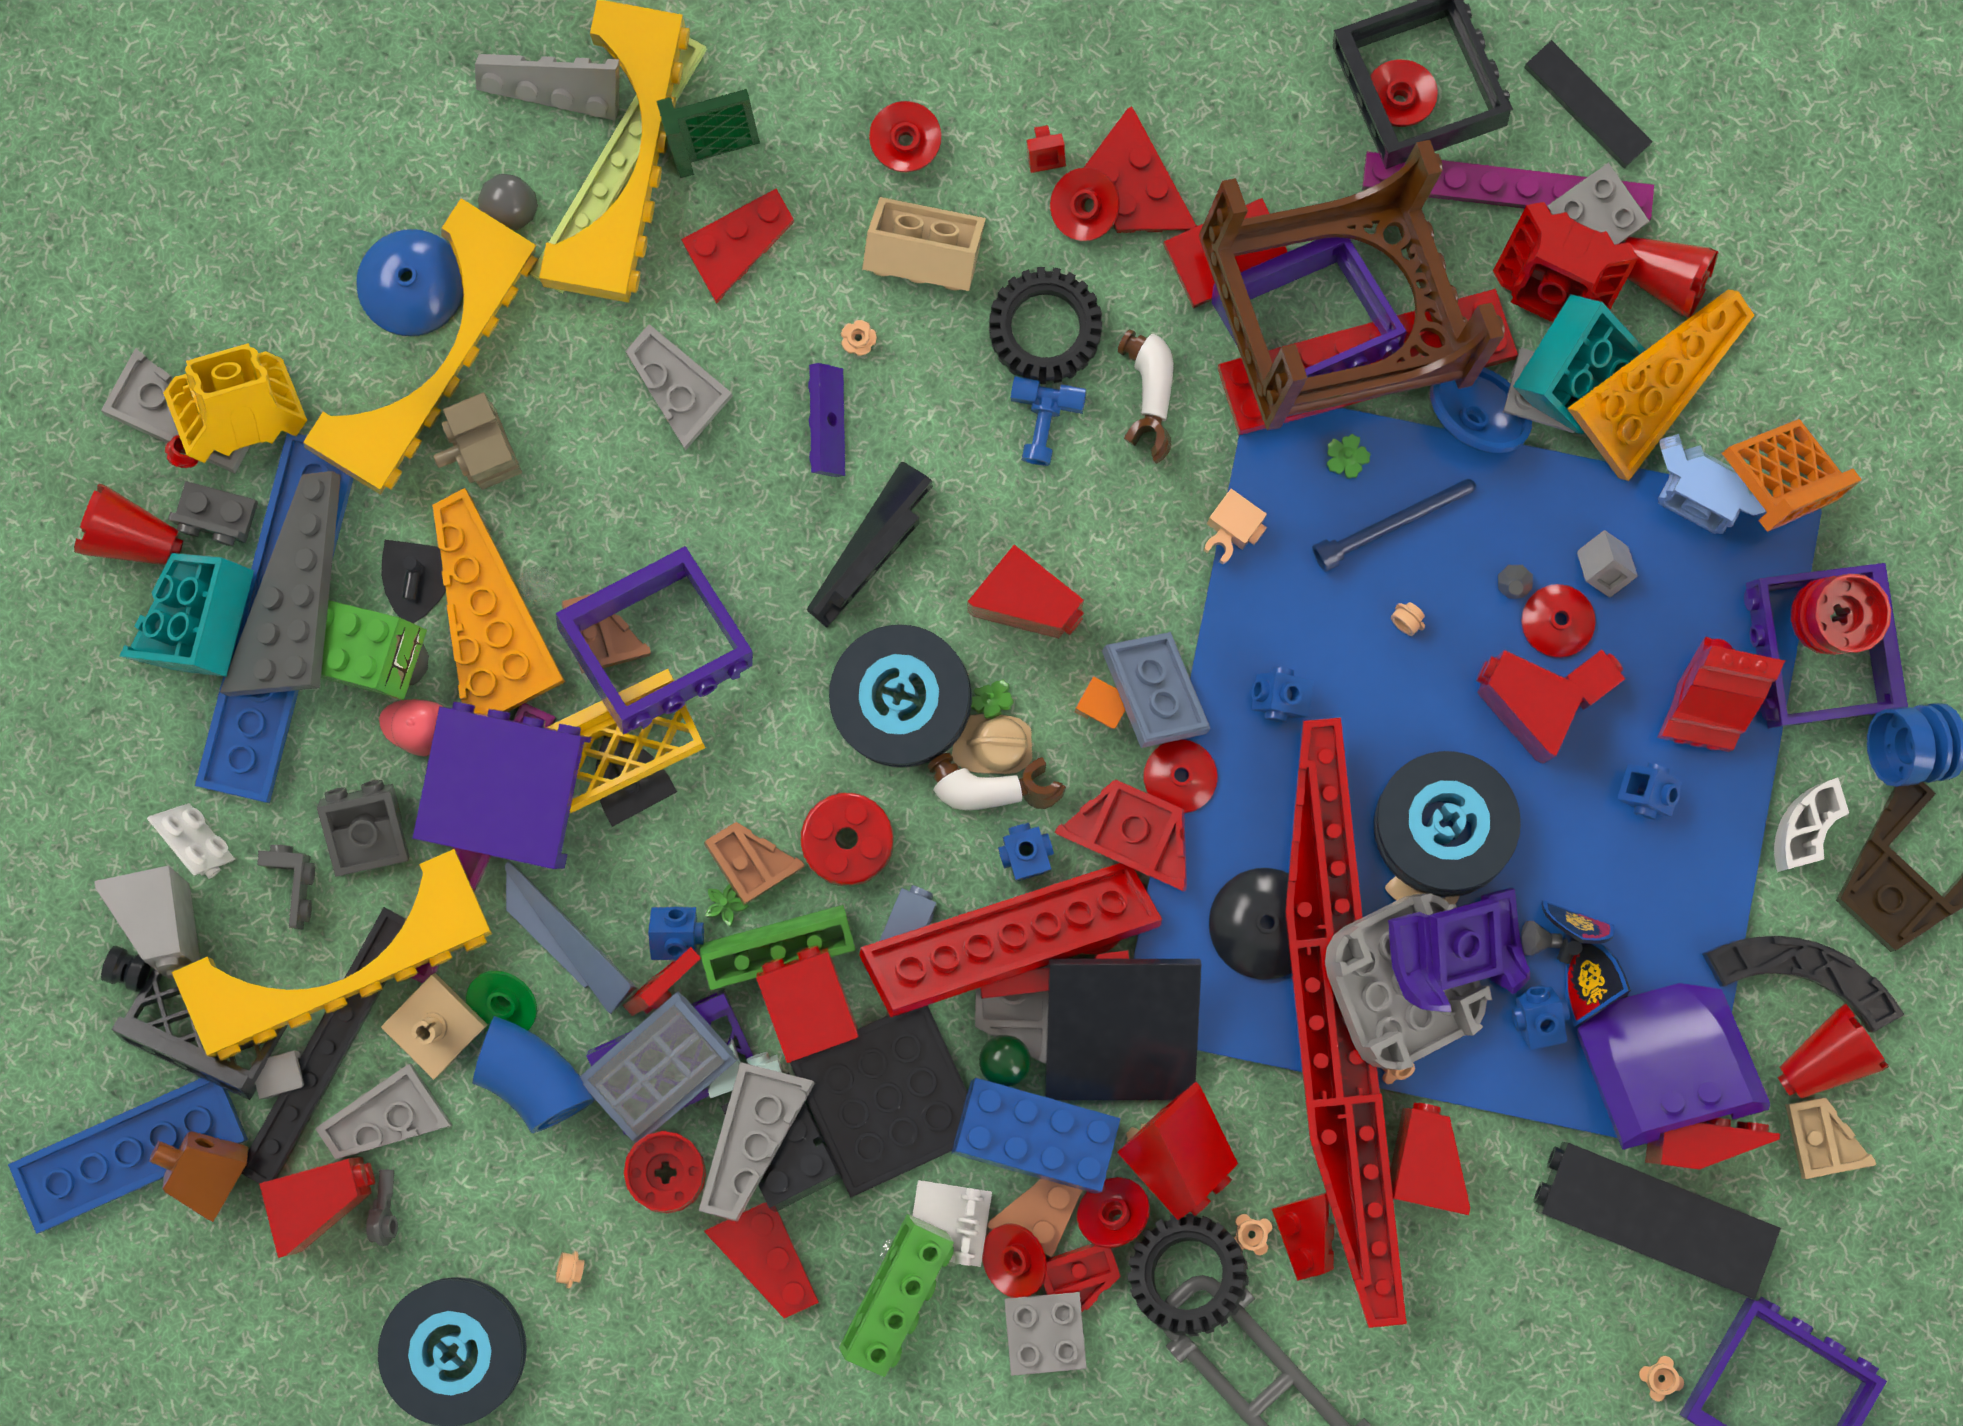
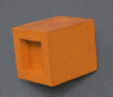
M1094 676L1075 709V713L1086 719L1091 717L1111 729L1117 727L1125 712V707L1118 690Z

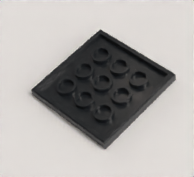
M1049 959L1045 1097L1054 1100H1173L1196 1082L1201 960Z
M928 1005L894 1017L887 1015L859 1028L858 1038L790 1062L796 1077L815 1082L806 1100L841 1174L850 1198L949 1153L953 1149L968 1092Z

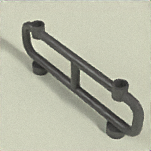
M1205 1275L1193 1276L1183 1282L1164 1302L1178 1309L1197 1291H1207L1214 1297L1221 1283L1213 1277ZM1246 1287L1244 1302L1240 1301L1237 1306L1239 1311L1235 1316L1233 1314L1230 1316L1282 1372L1250 1404L1200 1351L1187 1334L1180 1336L1173 1334L1171 1331L1163 1330L1171 1340L1166 1347L1180 1363L1187 1358L1248 1426H1269L1260 1417V1414L1292 1385L1296 1387L1330 1426H1351L1245 1310L1255 1300V1297ZM1363 1418L1355 1426L1372 1425L1365 1418Z

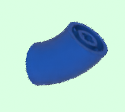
M494 1016L479 1054L472 1084L487 1089L507 1102L522 1118L531 1133L550 1128L572 1117L594 1102L595 1098L583 1085L580 1075L555 1048L521 1026Z

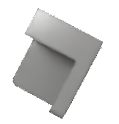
M1606 530L1598 534L1577 552L1586 582L1609 598L1638 577L1628 546Z
M294 1050L268 1058L255 1082L259 1099L277 1097L281 1093L304 1086L298 1062L302 1051Z

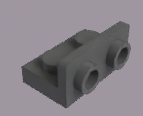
M185 481L176 513L170 512L168 520L178 525L177 530L180 533L198 537L201 531L212 534V541L233 546L235 541L246 543L258 501Z

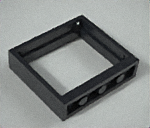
M1417 0L1334 30L1332 45L1385 169L1405 163L1416 142L1430 140L1435 152L1508 125L1510 112L1513 110L1509 101L1510 94L1506 89L1502 90L1498 82V67L1493 59L1488 60L1484 51L1486 47L1484 36L1479 28L1474 29L1470 20L1472 13L1469 3L1465 4L1464 0ZM1447 17L1488 111L1399 142L1358 48Z

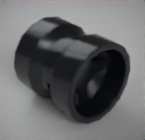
M113 946L105 958L101 971V980L110 984L119 982L124 984L128 990L140 992L146 983L151 966L143 961L139 954L134 956L128 954V951L124 948Z

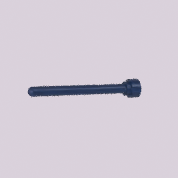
M1471 479L1463 480L1338 542L1335 539L1330 542L1325 539L1312 546L1314 556L1321 569L1327 572L1339 566V561L1344 559L1345 554L1474 492L1476 484Z

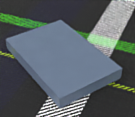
M1171 632L1105 645L1102 653L1141 748L1207 734L1210 730L1209 723Z

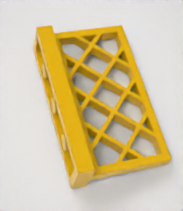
M666 669L618 692L625 705L628 706L675 680L669 669ZM603 701L597 702L546 727L558 730L559 723L581 728L580 735L592 737L591 743L584 742L577 779L591 783L586 793L572 798L570 813L706 748L686 704L675 712L672 720L662 717L652 719L649 726L644 729L642 728L639 736L627 733L623 735ZM653 724L668 727L662 743L647 739ZM677 730L690 733L693 741L681 747L670 745ZM602 736L612 737L605 753L590 749L594 740ZM620 740L635 744L628 759L613 755ZM643 746L657 749L658 752L654 760L646 764L637 762ZM586 756L601 760L594 775L580 772ZM610 762L624 766L621 775L613 780L603 778Z

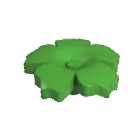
M1351 434L1349 437H1343L1342 443L1332 439L1327 444V455L1332 458L1326 464L1330 472L1340 475L1344 470L1347 479L1357 478L1358 473L1362 471L1361 465L1368 464L1371 456L1364 446L1358 448L1360 437Z
M1002 679L995 681L991 686L988 684L975 688L974 693L976 696L972 697L971 709L977 713L983 712L986 719H993L1001 715V709H1011L1014 700L1011 693L1008 692L1010 688L1009 683Z

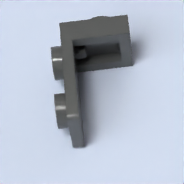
M271 845L270 851H258L257 865L265 868L294 870L289 928L303 930L304 922H309L311 918L312 903L311 900H306L308 885H313L315 864L310 863L311 856L293 853V846Z

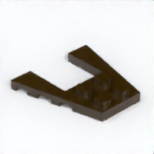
M1924 782L1893 788L1836 899L1848 913L1890 952L1898 950L1946 917L1953 915L1963 908V873L1941 896L1889 847L1895 838L1936 795Z

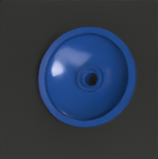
M400 230L384 236L366 252L357 273V294L363 310L375 324L396 335L420 336L439 329L455 315L464 297L461 275L452 247L439 236L423 230ZM404 272H412L413 275L409 281H401V275Z
M1485 367L1472 386L1458 389L1454 380L1431 385L1430 387L1431 404L1437 418L1451 435L1469 447L1491 453L1511 452L1519 448L1526 441L1532 429L1531 420L1503 412L1511 383Z

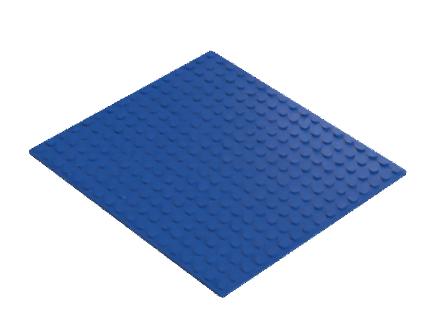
M1337 408L1283 423L1281 428L1268 431L1264 428L1239 435L1228 492L1230 489H1233L1265 512L1267 515L1262 524L1267 529L1255 545L1248 542L1243 550L1232 543L1233 553L1225 564L1219 562L1225 554V550L1221 545L1216 546L1190 680L1207 718L1210 730L1204 735L1181 739L1195 742L1209 752L1217 768V785L1212 797L1204 806L1193 812L1184 813L1187 888L1185 892L1153 877L1149 878L1147 893L1159 912L1162 922L1160 927L1138 934L1133 959L1201 960L1197 1050L1302 1072L1292 973L1277 979L1260 980L1243 976L1231 969L1219 957L1212 944L1209 933V914L1212 903L1220 889L1236 875L1256 868H1273L1289 873L1303 721L1340 717L1363 917L1397 901L1385 890V885L1395 875L1382 859L1374 835L1376 806L1389 780L1406 763L1424 754L1439 751L1465 753L1488 763L1503 776L1517 800L1521 827L1516 849L1505 867L1484 887L1469 894L1459 896L1456 902L1457 907L1480 902L1481 895L1512 887L1515 889L1520 936L1526 921H1535L1549 933L1561 934L1564 940L1566 933L1556 927L1545 916L1542 910V901L1613 924L1615 930L1613 939L1601 944L1607 947L1618 959L1631 989L1628 997L1677 983L1722 989L1732 1012L1738 980L1720 987L1702 953L1732 941L1745 939L1783 727L1768 729L1767 720L1763 718L1760 707L1746 731L1740 734L1734 750L1730 752L1709 750L1706 747H1693L1685 743L1678 744L1657 737L1672 705L1677 683L1705 636L1711 639L1725 640L1735 650L1756 654V647H1753L1749 634L1750 627L1752 626L1751 615L1744 602L1746 583L1759 578L1811 572L1822 514L1821 508L1769 532L1758 521L1767 512L1750 515L1740 511L1732 527H1727L1723 534H1714L1658 504V497L1670 474L1638 468L1632 478L1627 481L1618 478L1606 461L1523 444L1511 452H1484L1465 445L1444 428L1346 408ZM1351 434L1360 437L1358 448L1364 446L1371 456L1368 464L1361 465L1362 471L1358 473L1357 478L1347 479L1344 470L1338 475L1335 472H1330L1326 466L1327 462L1332 459L1327 455V444L1332 439L1342 443L1343 437H1349ZM1471 479L1475 482L1476 488L1474 492L1345 554L1344 559L1339 561V566L1327 572L1321 569L1314 556L1312 546L1325 539L1329 542L1335 539L1338 542L1463 480ZM1604 530L1628 546L1638 575L1637 578L1610 598L1586 582L1577 554L1580 548ZM1507 565H1523L1533 574V588L1523 598H1507L1498 589V574ZM1555 584L1571 586L1583 593L1590 601L1596 619L1594 634L1589 643L1578 653L1562 658L1549 657L1535 650L1525 638L1521 624L1523 608L1528 599L1539 589ZM1803 587L1769 591L1779 659L1785 660L1781 673L1786 706L1799 642L1792 626L1791 611L1792 604ZM1408 602H1411L1422 610L1425 615L1422 619V622L1425 624L1424 630H1418L1413 636H1409L1394 625L1391 615L1396 611L1395 607L1398 603L1406 605ZM1556 613L1555 621L1559 625H1566L1567 617L1563 613ZM1602 649L1606 655L1610 653L1620 662L1623 667L1621 674L1625 678V680L1585 710L1579 705L1557 755L1543 764L1532 757L1478 695L1477 692L1481 683L1476 681L1484 662H1488L1491 656L1496 657L1504 650L1559 676L1566 677ZM1272 667H1284L1294 670V676L1313 680L1309 717L1287 718V722H1275L1266 720L1265 713L1251 710L1253 702L1251 691L1256 681L1257 673L1272 672ZM1648 763L1662 765L1670 769L1669 775L1682 781L1680 798L1675 805L1672 817L1657 814L1655 820L1643 818L1633 813L1634 807L1617 799L1627 764L1645 767L1648 766ZM1180 768L1175 771L1174 777L1179 782H1185L1188 779V773L1185 769ZM1437 801L1429 804L1422 812V824L1427 827L1435 810L1438 808L1440 811L1444 804L1452 802ZM1442 820L1440 822V825L1443 828L1445 826H1449L1452 828V826L1454 825L1451 820L1447 822H1444ZM1466 821L1464 830L1457 839L1453 838L1449 844L1439 845L1457 847L1465 844L1471 836L1470 822ZM1265 915L1261 918L1260 924L1264 929L1269 930L1273 927L1274 921L1272 917ZM1547 948L1533 956L1524 955L1530 969V980L1515 994L1526 992L1529 988L1535 986H1552L1560 999L1565 998L1566 1000L1564 975L1566 963L1557 960L1560 948ZM1491 977L1479 980L1481 986L1490 987L1492 1000H1487L1485 1015L1480 1023L1483 1028L1473 1036L1465 1035L1413 1062L1415 1066L1414 1073L1406 1079H1396L1392 1084H1386L1383 1081L1382 1077L1386 1072L1377 1067L1380 1089L1617 1138L1577 1036L1580 1026L1574 1027L1570 1016V1020L1565 1021L1567 1042L1530 1050L1521 1035V1031L1516 1030L1513 1022L1512 1009L1517 1008L1515 994L1492 982Z

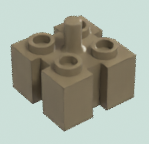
M484 392L443 409L447 421L442 422V426L449 442L453 443L454 446L433 455L438 468L457 461L463 475L467 476L469 482H477L482 490L523 473L496 408Z

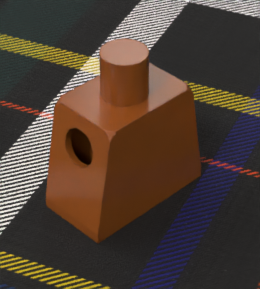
M188 1132L179 1149L158 1141L149 1162L167 1169L164 1174L162 1187L165 1193L207 1220L214 1222L247 1164L248 1147L212 1136Z

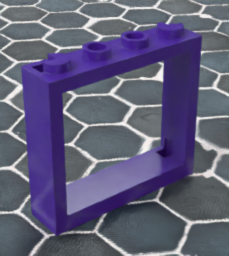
M1348 238L1317 239L1240 272L1251 300L1336 262L1373 323L1378 327L1381 336L1306 368L1307 378L1369 365L1380 359L1384 360L1394 354L1404 344L1405 328ZM1214 284L1211 303L1236 343L1216 284Z
M686 546L556 613L557 629L623 735L640 726L643 729L651 724L652 719L663 713L672 714L685 705L686 701L697 695L704 697L717 688L719 683L729 678L731 680L740 678V673L749 669L753 663L752 649ZM687 576L733 650L626 706L585 641L581 631Z
M1886 563L1765 577L1746 583L1744 602L1751 615L1752 626L1749 633L1751 644L1753 647H1756L1757 655L1779 659L1769 591L1804 587L1810 581L1824 577L1858 574L1865 575L1876 581L1887 594L1891 607L1890 626L1884 638L1873 648L1869 649L1877 703L1788 714L1782 673L1780 672L1778 679L1772 682L1766 699L1761 705V713L1763 718L1767 720L1768 729L1876 715V713L1884 709L1908 707Z
M1760 1297L1758 1301L1746 1298L1679 1415L1696 1426H1727L1701 1410L1755 1316L1862 1381L1837 1426H1862L1887 1381L1876 1374L1879 1368L1872 1365L1869 1361L1858 1357L1855 1362L1844 1355L1847 1348L1827 1336L1824 1341H1821L1811 1335L1814 1328L1794 1316L1789 1321L1779 1315L1778 1312L1781 1308L1763 1297Z

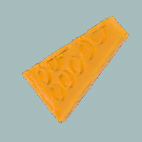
M1726 290L1567 408L1618 478L1627 481L1632 478L1754 317L1753 312L1739 291Z
M464 488L433 504L461 702L475 705L474 713L487 715L488 709L509 712L563 684L565 680L468 490Z

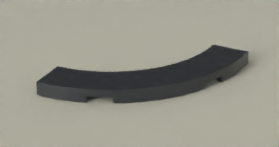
M1785 936L1752 937L1732 941L1702 953L1720 987L1760 974L1775 973L1803 978L1824 987L1839 997L1858 1016L1868 1033H1873L1904 1015L1893 996L1876 977H1872L1852 958L1814 941Z

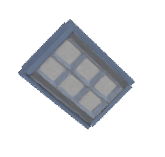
M677 991L585 1071L580 1078L588 1092L626 1135L636 1143L646 1135L655 1132L733 1065L738 1058L690 1002Z

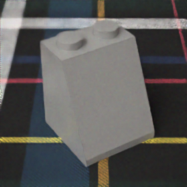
M169 865L94 881L95 889L142 960L163 976H167L168 979H174L173 971L200 960L190 885Z

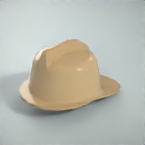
M984 714L970 715L963 733L953 745L951 756L958 766L962 769L966 768L971 772L993 774L1017 773L1026 768L1032 761L1031 728L1021 719L1012 716L999 715L993 719H986Z

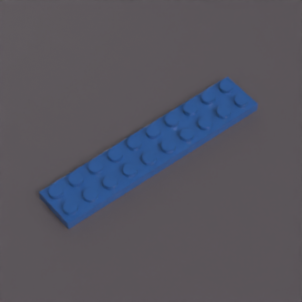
M287 433L251 568L254 570L232 659L303 474L333 471L341 475L333 550L334 556L354 478L305 449L303 442L307 437L306 435L298 434L294 436ZM223 677L220 690L224 683L225 677ZM299 690L227 696L219 691L195 786L270 804Z

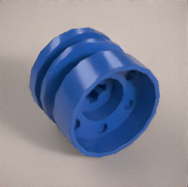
M1943 703L1917 705L1913 708H1889L1876 713L1869 725L1867 734V753L1871 767L1881 781L1886 785L1895 787L1915 785L1920 782L1946 781L1957 777L1963 770V721L1951 706Z

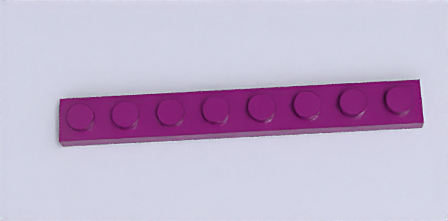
M1367 151L1362 190H1366L1392 176L1404 167L1405 163L1385 169L1379 153ZM1442 160V173L1428 197L1524 209L1526 205L1545 202L1548 207L1549 204L1587 177ZM1622 181L1650 221L1654 184Z

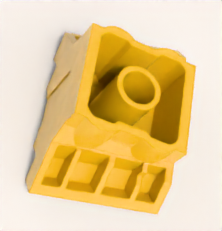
M249 343L187 360L186 374L174 377L163 392L186 455L203 463L207 461L214 450L230 456L233 451L256 443L269 442L273 444L281 431L297 436L307 422L283 359L267 351L258 353L255 348L250 347Z

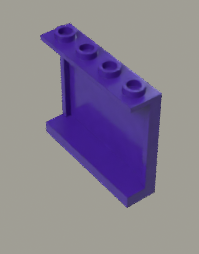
M453 701L452 708L439 706L413 839L551 869H565L568 854L561 853L583 745L584 742L591 743L592 737L580 735V727L559 723L558 730L546 728V720L524 716L523 722L509 720L511 713L500 710L488 709L487 715L474 713L475 705Z

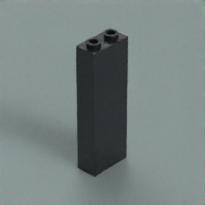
M1562 1142L1560 1148L1556 1146L1553 1148L1547 1162V1168L1551 1169L1547 1183L1541 1182L1534 1196V1203L1538 1204L1537 1213L1745 1297L1756 1298L1781 1230L1780 1227L1571 1143Z

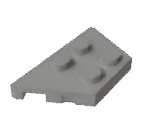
M1049 964L1036 969L1049 968ZM977 988L975 1027L993 1037L1011 1035L1019 1038L1027 1046L1031 1057L1046 1063L1048 991L981 999L980 988Z

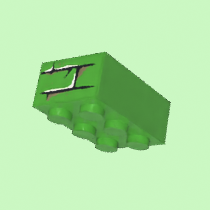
M328 600L321 678L404 700L427 629L399 617Z

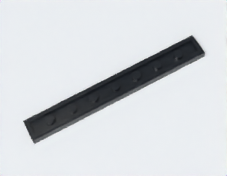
M383 907L345 978L361 970L376 959L402 929L406 918ZM387 981L381 983L382 988L384 987ZM382 990L364 998H361L360 993L346 998V1006L330 1013L325 1012L301 1058L298 1060L304 1086L281 1093L278 1096L248 1150L247 1164L241 1173L242 1175L259 1184L278 1179Z

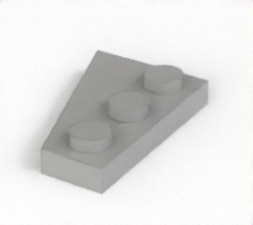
M650 324L625 351L685 451L733 397L727 388Z
M407 1064L315 1129L334 1158L341 1159L452 1126V1124L413 1065Z

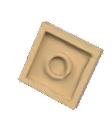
M434 973L381 1028L434 1080L488 1024Z

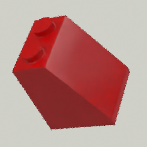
M1014 544L967 601L968 613L976 618L1059 639L1064 632L1071 635L1082 622L1084 599Z
M1506 650L1496 657L1491 656L1488 662L1485 661L1476 679L1477 682L1481 683L1477 692L1478 695L1532 757L1542 764L1557 755L1587 689Z
M818 945L808 947L797 952L798 959L784 963L783 958L772 960L761 965L763 971L756 975L787 1063L859 1037L855 1018L828 948L820 950Z
M1194 1082L1162 1108L1117 1152L1177 1220L1189 1212L1194 1216L1199 1214L1211 1202L1207 1197L1210 1192L1213 1191L1216 1195L1232 1181L1228 1174L1238 1165L1201 1086L1197 1082Z
M1414 1102L1413 1108H1403L1390 1169L1393 1199L1470 1215L1471 1206L1450 1117L1440 1115L1441 1107L1420 1102Z
M363 1157L349 1158L259 1184L278 1258L304 1251L372 1194L370 1185L375 1184V1177L370 1163L364 1164Z

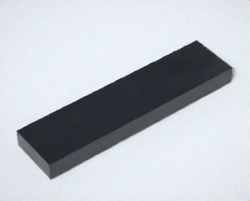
M1552 40L1525 64L1524 68L1624 169L1653 142Z

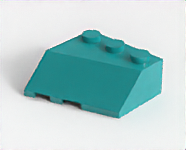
M1570 295L1513 387L1534 408L1576 433L1583 434V429L1567 408L1646 349L1603 302Z
M172 553L152 591L154 601L147 615H140L134 626L139 630L131 646L124 645L119 657L176 671L226 677L254 570L222 557Z

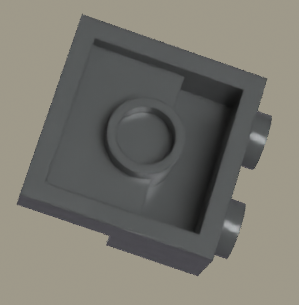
M372 780L362 784V790L347 793L345 787L335 788L325 792V798L320 799L317 811L335 877L409 860L410 856L401 826L402 816L393 783L384 785L383 780Z

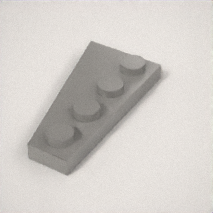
M479 54L475 62L476 90L616 121L619 112L620 59H607L605 64L592 63L590 58H575L574 63L557 62L555 57L541 56V59L538 61H527L524 56Z
M135 348L101 409L102 413L109 418L165 443L170 442L174 436L179 435L163 394L173 378ZM250 445L233 451L230 456L214 450L207 461L235 474Z
M740 1062L699 1207L700 1212L738 1222L814 1086V1081Z

